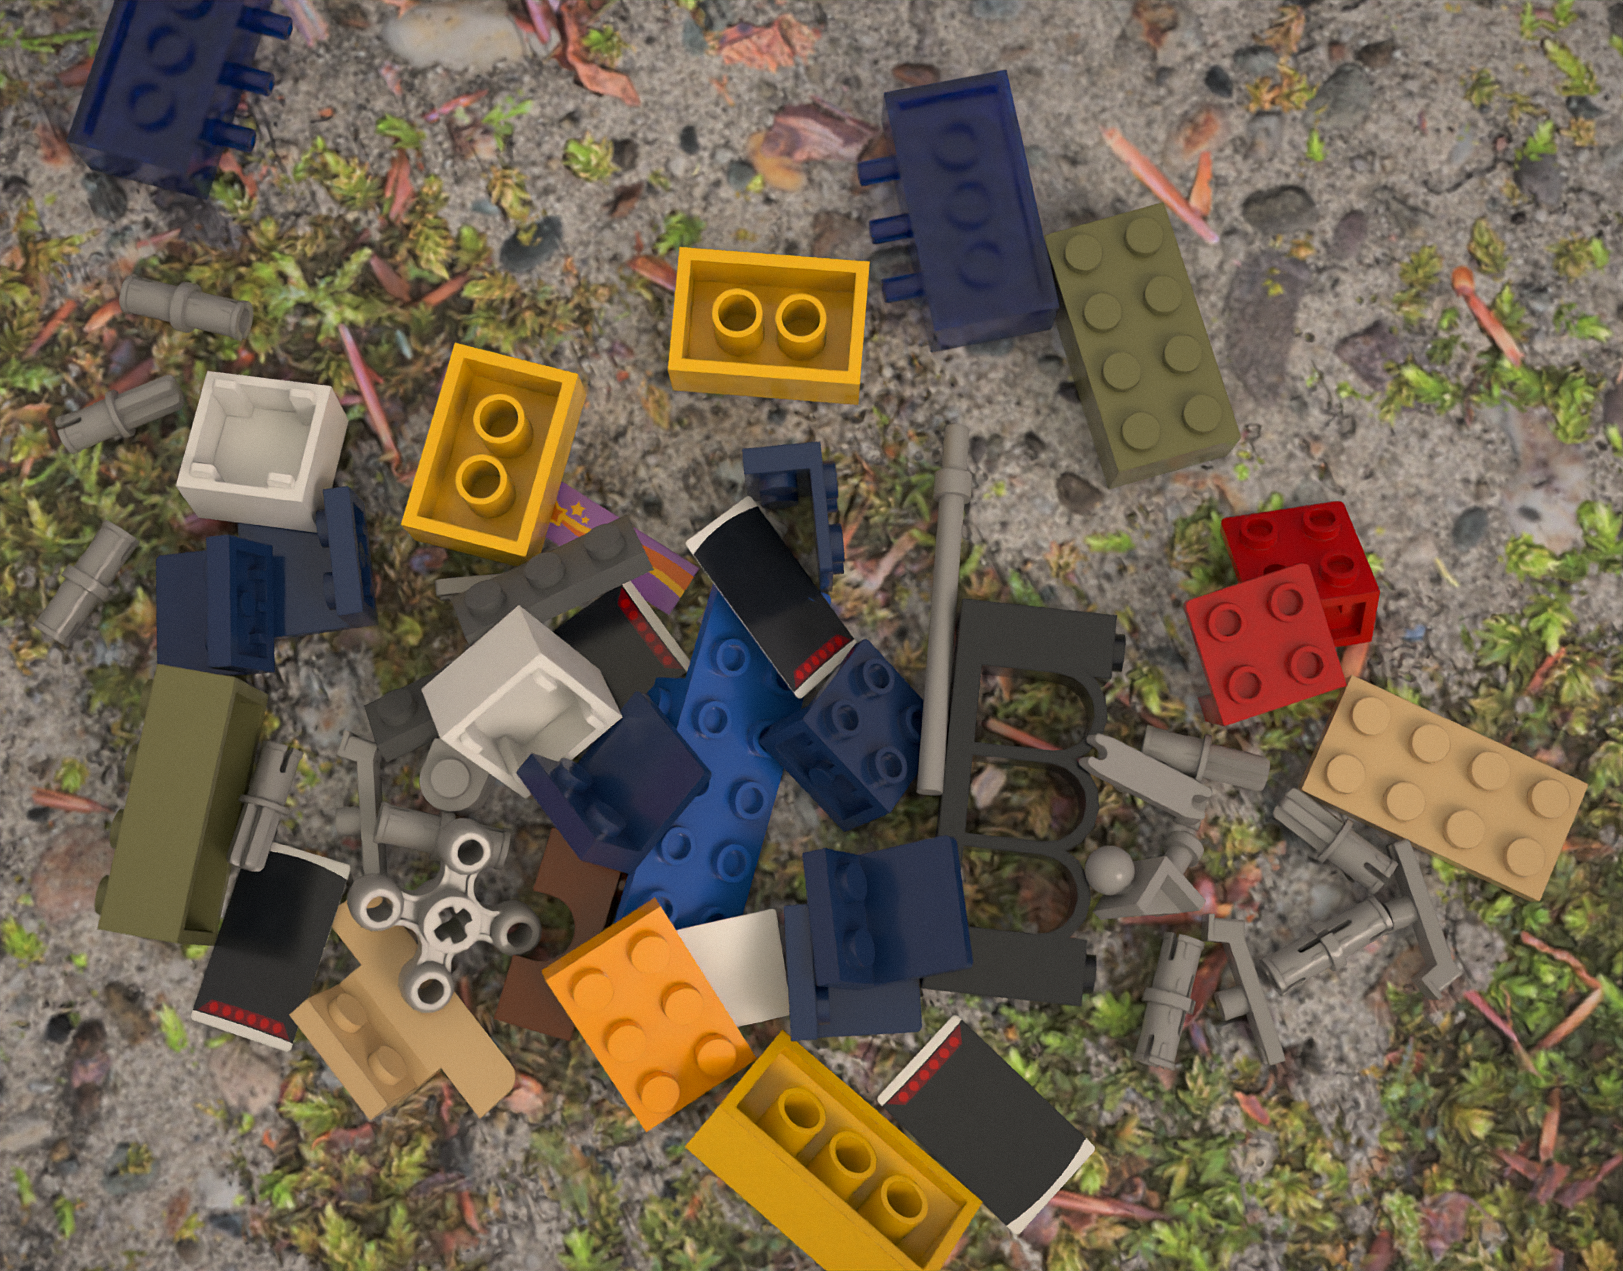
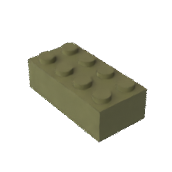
M1164 202L1043 235L1036 263L1108 490L1227 456L1241 439V435Z
M157 664L154 679L147 680L140 697L139 711L141 717L145 718L139 744H134L131 747L125 763V780L127 783H130L125 808L118 810L111 825L110 845L115 849L110 874L105 875L101 879L95 896V912L100 915L98 930L176 944L215 946L232 865L226 860V855L244 805L238 801L239 795H247L268 702V694L236 677Z

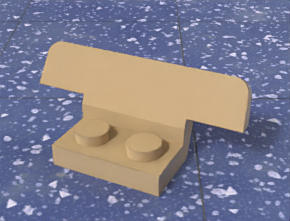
M380 896L373 898L368 903L367 908L377 907L382 903L383 899ZM347 900L340 904L332 928L361 966L348 975L340 984L306 999L289 1014L369 1120L405 1100L441 1070L447 1075L478 1117L482 1118L513 1089L516 1081L513 1066L455 992H453L450 1002L443 1009L434 1013H421L413 1010L404 1001L398 987L399 973L403 965L414 957L418 944L404 926H392L384 931L367 930L362 928L353 919L347 905ZM433 979L424 981L419 989L428 987Z

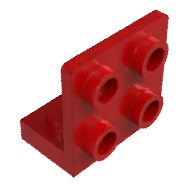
M1342 501L1233 516L1221 520L1220 532L1238 583L1291 565L1306 563L1310 567L1334 646L1341 647L1372 642L1380 589L1345 504Z
M1298 563L1188 599L1184 602L1183 608L1210 690V694L1198 697L1205 722L1227 726L1347 686L1308 564Z

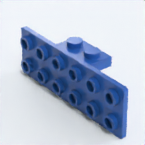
M713 583L686 678L656 677L654 686L647 692V695H649L711 771V778L632 874H628L614 923L653 898H656L675 930L741 916L744 912L784 770L759 740L771 724L801 710L804 697L801 699L796 697ZM821 592V594L824 596V598L830 605L831 597L828 594Z

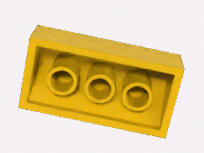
M783 1029L685 1146L688 1151L826 1271H940L983 1201L797 1041H791V1036Z

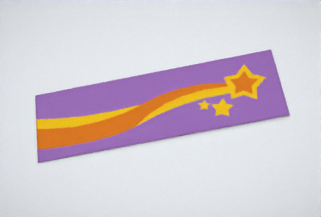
M561 482L546 538L561 546L587 534L594 527L608 524L619 517L564 482ZM633 527L654 570L631 580V582L647 602L670 615L700 568Z

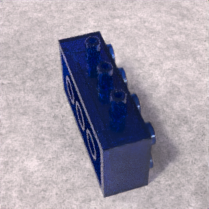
M114 0L66 142L91 170L207 200L224 148L250 153L255 147L257 138L255 130L233 124L243 91L266 97L272 94L275 86L274 74L251 66L261 36L264 35L284 41L288 40L293 31L292 18L287 15L271 12L273 0Z
M1007 69L884 92L881 123L888 156L859 161L856 164L859 184L862 187L894 181L901 214L870 220L868 223L870 238L874 245L906 239L913 273L881 280L884 302L893 303L919 298L930 353L1051 330L1060 306Z

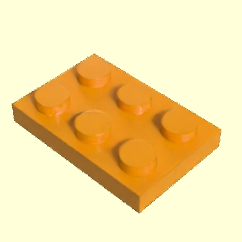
M656 898L651 899L541 970L545 981L646 1132L757 1059Z

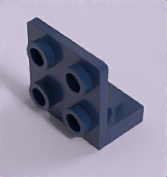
M820 441L742 449L747 496L752 497L755 502L761 501L762 508H789L799 504L798 497L810 496L819 590L823 593L832 592L833 575L844 574L843 562H845L841 523L829 524L828 513L838 512V484L835 460L822 461Z
M349 486L323 489L325 509L317 510L316 512L317 533L237 523L239 537L273 545L274 640L379 625L365 503Z
M228 534L206 537V550L160 555L157 557V664L225 676L275 672L273 545Z
M863 639L852 647L807 707L771 724L759 742L841 830L846 832L889 814L918 774L924 700L869 640Z
M639 691L635 692L620 710L623 717L596 739L578 763L568 758H561L558 762L531 753L516 771L521 781L581 861L632 874L711 778V771L649 695Z
M943 835L860 855L827 848L802 853L817 986L862 990L965 970L972 967L973 957L956 838Z
M808 904L784 905L791 1041L818 1040V1038L912 1033L919 1032L922 1029L919 979L862 990L817 986Z

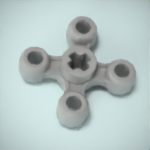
M470 818L455 819L442 828L437 841L441 863L440 871L436 878L424 882L416 890H406L397 886L385 875L367 874L359 877L352 884L348 892L347 905L350 914L362 928L370 931H384L392 926H405L416 933L418 938L417 951L414 957L403 965L398 977V987L404 1001L413 1010L421 1013H434L443 1009L450 1002L454 992L451 960L455 953L468 949L476 940L489 942L501 953L513 957V954L523 956L530 953L537 947L541 939L542 926L540 919L526 903L518 900H506L497 905H485L476 900L473 892L474 880L478 872L482 871L490 863L493 857L494 844L487 830L479 822ZM473 840L471 847L467 851L458 853V849L463 842ZM384 896L382 903L377 907L367 908L368 903L373 898ZM450 907V913L453 917L449 921L442 923L439 913L443 909ZM520 923L517 930L507 933L513 924ZM433 979L428 987L419 989L424 981Z

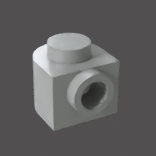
M434 738L420 772V788L425 799L435 808L446 812H455L456 816H463L474 813L486 803L497 778L443 740Z

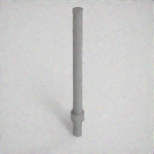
M961 424L945 426L942 469L935 472L933 499L939 503L917 780V793L930 796L943 794L964 504L971 501L972 474L967 471L970 429Z

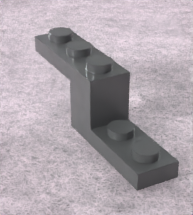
M625 515L608 524L596 526L587 534L549 552L537 554L528 562L490 580L478 582L468 590L450 599L464 636L471 647L518 605L543 623L654 569L628 516ZM451 663L432 674L400 689L392 690L383 697L364 705L376 746L386 762L433 741L434 738H440L421 689Z

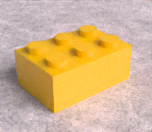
M679 247L668 373L672 389L674 391L858 405L870 262Z
M455 343L401 522V526L415 541L516 567L528 562L535 555L540 554L586 398V392L579 374Z

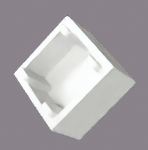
M207 371L176 487L198 518L317 533L316 512L317 510L325 509L323 489H329L333 486L349 420L331 386Z
M520 605L421 689L440 739L525 799L531 793L516 774V771L531 753L558 762L561 758L572 760L623 717L600 669Z

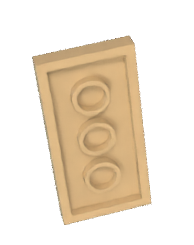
M1351 675L1345 679L1347 686L1342 687L1298 788L1316 802L1399 841L1409 839L1412 847L1525 900L1530 902L1540 901L1589 784L1356 676Z

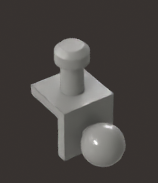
M1173 831L1163 844L1164 856L1133 861L1125 850L1117 846H1102L1094 850L1085 864V876L1089 885L1095 891L1103 894L1093 910L1094 914L1100 920L1119 917L1153 915L1159 917L1201 910L1206 900L1183 875L1188 867L1196 866L1204 854L1200 840L1188 831Z

